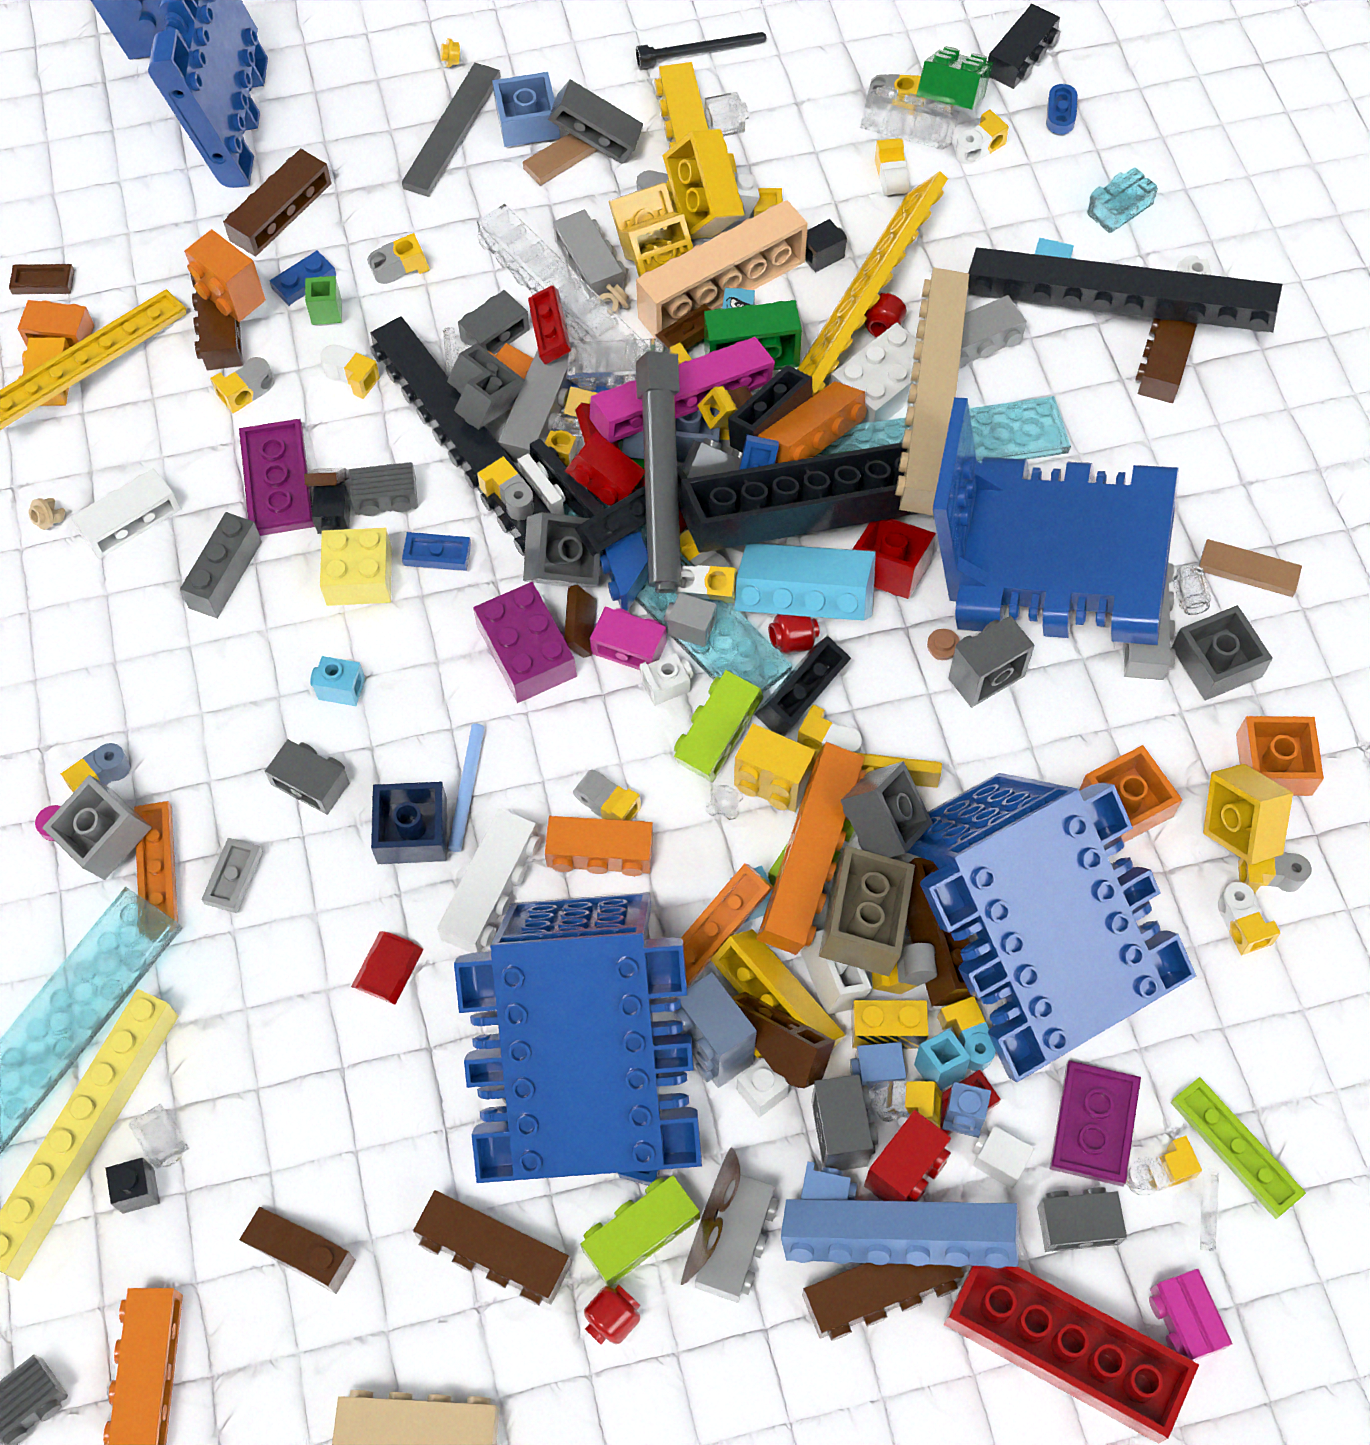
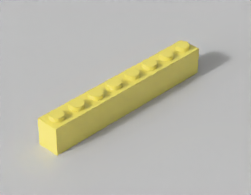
M137 988L0 1210L1 1273L17 1281H20L178 1019L179 1016L169 1003Z

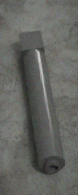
M648 350L636 361L637 399H642L648 583L650 587L655 588L657 593L675 592V587L682 585L674 398L680 391L678 354Z

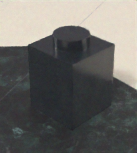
M831 219L807 230L805 261L815 273L845 258L847 243L845 232L840 227H837Z
M345 483L313 486L312 519L317 534H322L324 530L349 529L350 498Z
M143 1157L105 1167L110 1204L122 1214L160 1204L154 1167Z

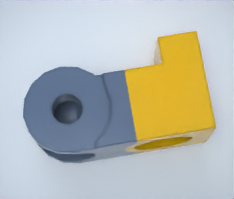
M106 743L84 756L60 773L69 789L74 792L89 775L105 785L125 778L130 771V762L122 747L115 743Z

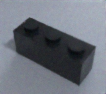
M1031 4L989 53L988 61L993 62L990 78L1012 89H1015L1021 80L1025 81L1030 75L1034 64H1039L1043 60L1049 46L1053 47L1057 43L1061 33L1058 30L1061 17Z
M786 365L728 418L730 447L743 453L747 435L758 437L760 433L813 397L812 377Z
M827 635L808 651L754 715L772 732L782 735L794 726L849 662L851 657Z

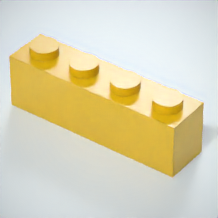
M692 62L659 66V78L654 79L656 96L662 97V100H659L661 117L667 118V121H664L666 139L671 138L672 142H669L670 149L691 131L708 130Z
M753 929L729 936L710 960L739 994L747 992L835 1040L834 1049L846 1035L765 943L756 940L758 934Z

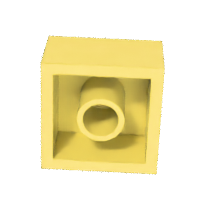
M387 528L322 531L320 589L326 606L391 603L392 546Z

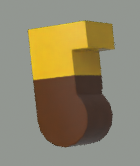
M723 386L714 387L697 407L710 429L728 426V418L749 400L753 394L748 386H742L734 390H725ZM710 408L717 409L719 414L714 417Z

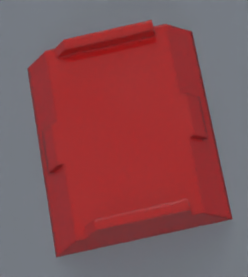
M379 931L351 987L396 1005L424 949L410 940L390 932Z

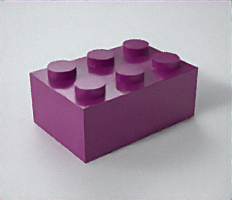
M533 581L473 607L477 628L517 704L577 677L575 658Z

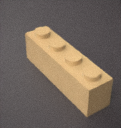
M350 1390L349 1397L338 1396L332 1445H497L500 1410L496 1405H490L491 1398L470 1396L467 1397V1403H452V1396L429 1394L427 1401L412 1400L413 1394L389 1392L388 1399L373 1398L374 1392Z

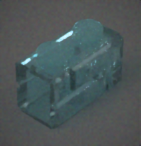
M1136 167L1126 173L1119 172L1113 177L1110 184L1104 188L1099 186L1091 193L1087 210L1088 216L1096 223L1099 222L1100 226L1109 234L1113 233L1154 204L1158 190L1157 185L1148 177L1145 178V174Z

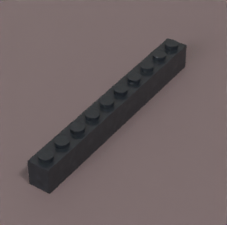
M979 247L975 249L968 272L969 295L1002 298L1009 295L1012 301L1017 300L1274 333L1283 283Z
M400 316L371 331L370 335L373 345L370 346V350L378 363L383 361L390 380L393 383L398 382L400 384L405 400L409 404L412 402L417 407L416 412L424 425L429 423L437 443L440 446L445 445L447 447L449 458L456 468L461 466L468 485L472 489L477 488L481 493L480 498L488 511L493 510L496 513L499 526L504 533H511L514 537L513 542L516 549L524 556L527 519H512L507 513L506 505L495 492L487 497L479 487L477 473L504 456L532 490L534 503L532 515L541 512L551 513L487 427L483 426L478 430L454 411L461 394L447 382L449 377L405 319Z

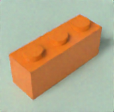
M549 816L545 845L547 867L558 872L582 869L592 874H605L608 871L622 872L624 875L633 877L640 876L642 873L650 874L653 822Z

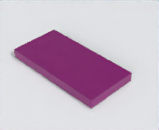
M301 419L239 428L248 520L255 522L259 535L263 536L315 527L312 519L310 486L305 485L304 473L308 472Z

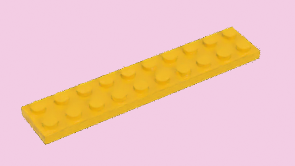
M941 171L906 194L798 366L797 370L812 377L813 396L824 389L825 383L823 380L838 366V356L851 345L853 341L851 335L863 325L867 318L864 314L880 298V295L877 294L880 288H883L893 277L891 273L893 267H896L906 256L904 252L906 246H909L919 234L917 231L918 227L932 213L929 209L943 196L944 191L942 188L948 178Z

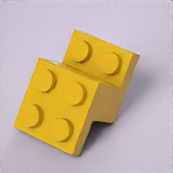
M661 182L608 201L624 257L634 261L639 277L645 272L652 271L666 264L670 259L677 258L693 249L685 216L682 213L673 211L666 183Z

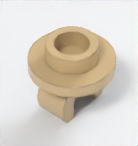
M608 284L606 289L609 293L601 294L596 301L600 307L606 301L613 302L612 308L607 311L610 317L618 314L620 305L624 309L629 307L626 303L629 296L618 284L614 288Z
M37 498L32 500L28 513L34 525H37L42 530L51 528L53 523H59L64 520L65 509L54 510L56 502L54 498Z

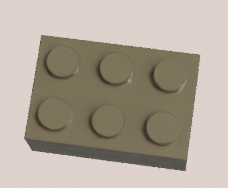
M846 845L833 876L819 957L889 977L902 952L915 865Z

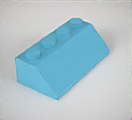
M761 543L747 544L736 577L735 611L865 621L872 617L876 551Z

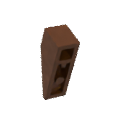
M747 992L731 997L756 1029L755 1047L775 1073L784 1077L785 1081L791 1086L803 1089L813 1085L814 1081L823 1080L835 1040Z
M260 1206L239 1239L240 1242L334 1294H337L356 1261L351 1253L344 1248Z

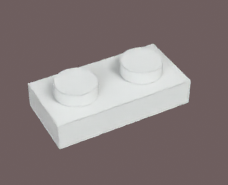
M529 454L517 459L519 471L552 514L564 515L563 502L565 501V496L557 484L552 485L550 483L544 466L540 462L535 463Z

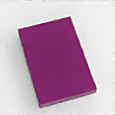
M1068 1060L1059 1105L1050 1170L1124 1187L1128 1172L1141 1077Z

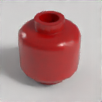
M880 293V298L875 305L864 314L867 317L864 325L874 337L880 336L896 322L900 326L903 325L907 314L906 305L894 294Z
M777 614L774 617L773 623H770L768 627L772 647L778 649L784 655L809 651L814 646L815 638H818L820 634L817 620L815 618L811 619L809 616Z
M619 1284L616 1288L605 1286L584 1309V1317L589 1322L585 1330L600 1345L606 1339L612 1344H620L640 1322L641 1316L638 1309L641 1305Z

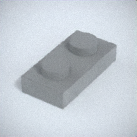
M227 838L201 900L204 905L237 914L263 851L260 846Z

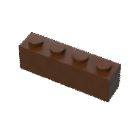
M300 148L223 221L229 241L256 257L332 184L327 163Z
M191 274V281H192V285H193V287H194V285L196 284V282H195V280H194V277H193L192 274ZM197 291L192 293L193 307L195 312H198V317H193L195 333L199 335V341L194 342L197 359H203L207 371L243 366L240 322L231 315L225 316L222 314L215 303L209 298L207 300L203 299Z
M1153 318L1149 334L1154 335V339H1147L1142 357L1147 358L1146 364L1140 363L1135 381L1141 382L1138 395L1171 404L1174 403L1197 324Z
M914 858L909 862L915 865L906 924L912 944L929 943L935 947L934 956L937 977L925 983L931 1006H949L973 997L969 993L959 971V966L964 962L960 954L961 950L970 944L968 937L963 940L954 941L952 932L948 933L940 929L920 886V882L926 876L939 869L933 861L924 858Z
M437 1190L433 1191L413 1229V1233L420 1240L418 1246L437 1256L440 1251H443L453 1256L451 1262L461 1269L472 1272L475 1267L487 1273L485 1279L488 1282L502 1289H506L509 1284L521 1290L519 1296L522 1299L536 1306H540L542 1301L552 1305L572 1264L569 1255Z
M865 1263L803 1288L802 1297L819 1339L829 1336L831 1341H835L851 1334V1326L864 1321L867 1327L887 1319L886 1312L900 1307L902 1312H906L922 1305V1297L936 1293L937 1298L955 1292L959 1289L957 1283L964 1277V1272L961 1267L951 1265L926 1264L915 1266L912 1264L887 1263L876 1265Z

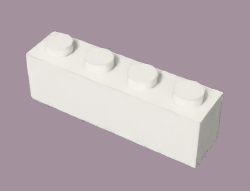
M498 808L437 927L441 941L470 953L481 952L484 946L489 947L496 932L494 925L498 917H503L511 902L509 895L514 885L519 886L526 872L524 865L529 855L533 857L539 848L541 838L538 835L535 822Z

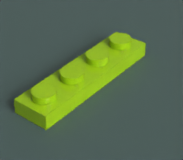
M1201 1077L1197 1078L1172 1099L1170 1103L1275 1219H1278L1306 1194L1303 1188Z

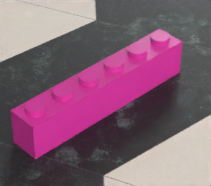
M753 337L726 348L712 351L701 357L679 364L680 391L674 396L675 419L698 411L697 405L714 387L723 386L725 390H734L742 386H748L750 391L763 387L772 379L775 361L758 339ZM636 380L591 396L590 420L600 434L610 443L643 431L642 399H637Z

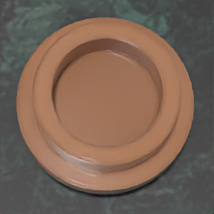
M937 629L929 635L927 648L930 654L937 660H949L953 658L955 646L960 639L952 630Z

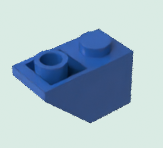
M640 532L625 536L604 549L603 555H600L603 575L609 573L611 582H608L612 601L618 600L620 608L626 611L629 610L648 579V554Z

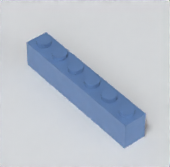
M786 1199L781 1241L786 1261H796L799 1263L816 1261L838 1264L855 1262L873 1263L876 1265L894 1263L912 1264L915 1266L932 1264L951 1265L954 1267L971 1265L1003 1268L1005 1266H1019L1020 1226L1017 1203Z

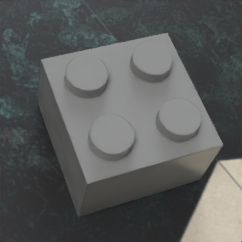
M89 775L42 828L82 869L106 880L152 827L112 788Z

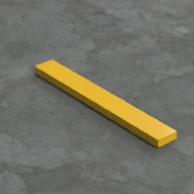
M165 289L0 390V430L186 315L187 308Z

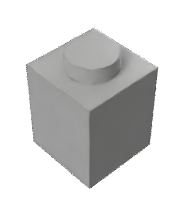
M679 592L675 603L670 602L665 612L664 621L668 622V636L706 647L717 620V604Z

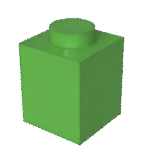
M336 276L305 278V303L312 325L342 323V298Z

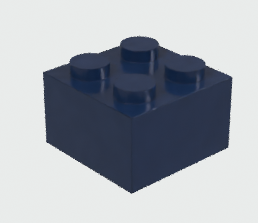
M442 781L373 785L371 850L377 865L447 861V796Z

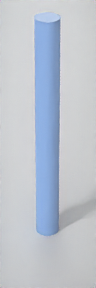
M481 724L471 725L448 844V850L453 852H460L462 850L485 728Z

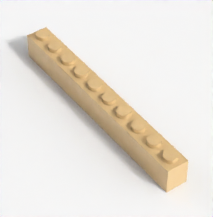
M933 267L931 278L924 279L921 297L926 299H922L919 310V318H924V320L919 319L916 338L921 339V341H916L913 359L919 361L913 363L910 381H914L916 384L910 385L907 403L913 404V407L908 406L904 424L910 426V429H905L901 447L907 449V452H902L898 470L899 472H904V476L899 475L895 495L901 496L899 510L934 516L932 509L953 401L957 391L969 273Z

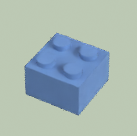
M549 72L492 80L504 147L560 138L559 126L548 120L555 102Z

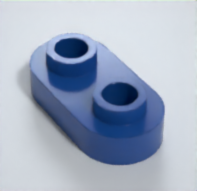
M1057 84L1049 91L1046 126L1053 133L1067 134L1074 128L1078 94L1071 85Z

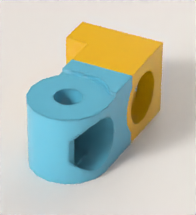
M973 996L941 1008L937 1019L942 1030L950 1027L953 1028L957 1039L970 1055L971 1060L968 1069L983 1071L988 1068L995 1057L996 1050L988 1035V1025L975 997Z

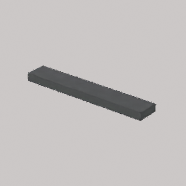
M474 62L402 180L403 189L427 197L430 196L492 93V80L501 78L499 69Z

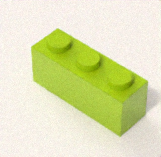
M725 670L722 677L717 676L713 680L708 694H710L704 706L699 705L691 718L693 725L687 735L683 733L678 738L674 746V751L676 752L674 757L678 764L712 783L764 698L761 688L728 670Z
M674 1175L667 1180H664L663 1177L658 1178L645 1189L646 1195L634 1203L633 1200L625 1202L614 1212L616 1216L605 1225L599 1222L584 1233L583 1237L585 1240L580 1243L581 1249L606 1286L615 1284L700 1220V1211Z

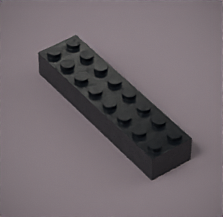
M902 442L681 480L679 509L699 553L920 514L899 510L901 496L895 495L899 475L904 476V472L898 471L902 452H907V449L901 448Z

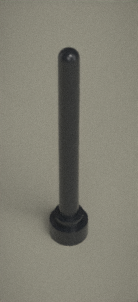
M756 32L654 49V46L649 47L648 44L639 45L635 49L636 60L639 69L650 68L652 64H656V60L761 44L766 41L767 36L764 32Z

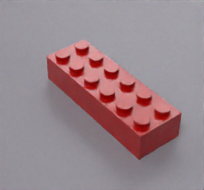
M971 1266L943 1324L1158 1444L1169 1439L1200 1365L1020 1267L1005 1266L1003 1268H994L991 1266Z

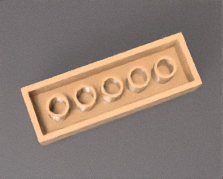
M785 200L778 205L769 207L766 211L753 218L746 219L740 225L721 232L717 237L706 243L695 246L689 252L670 259L666 264L652 271L645 272L636 279L638 319L656 340L655 334L704 303L711 310L721 308L723 306L725 288L755 290L805 263L807 221L788 200Z

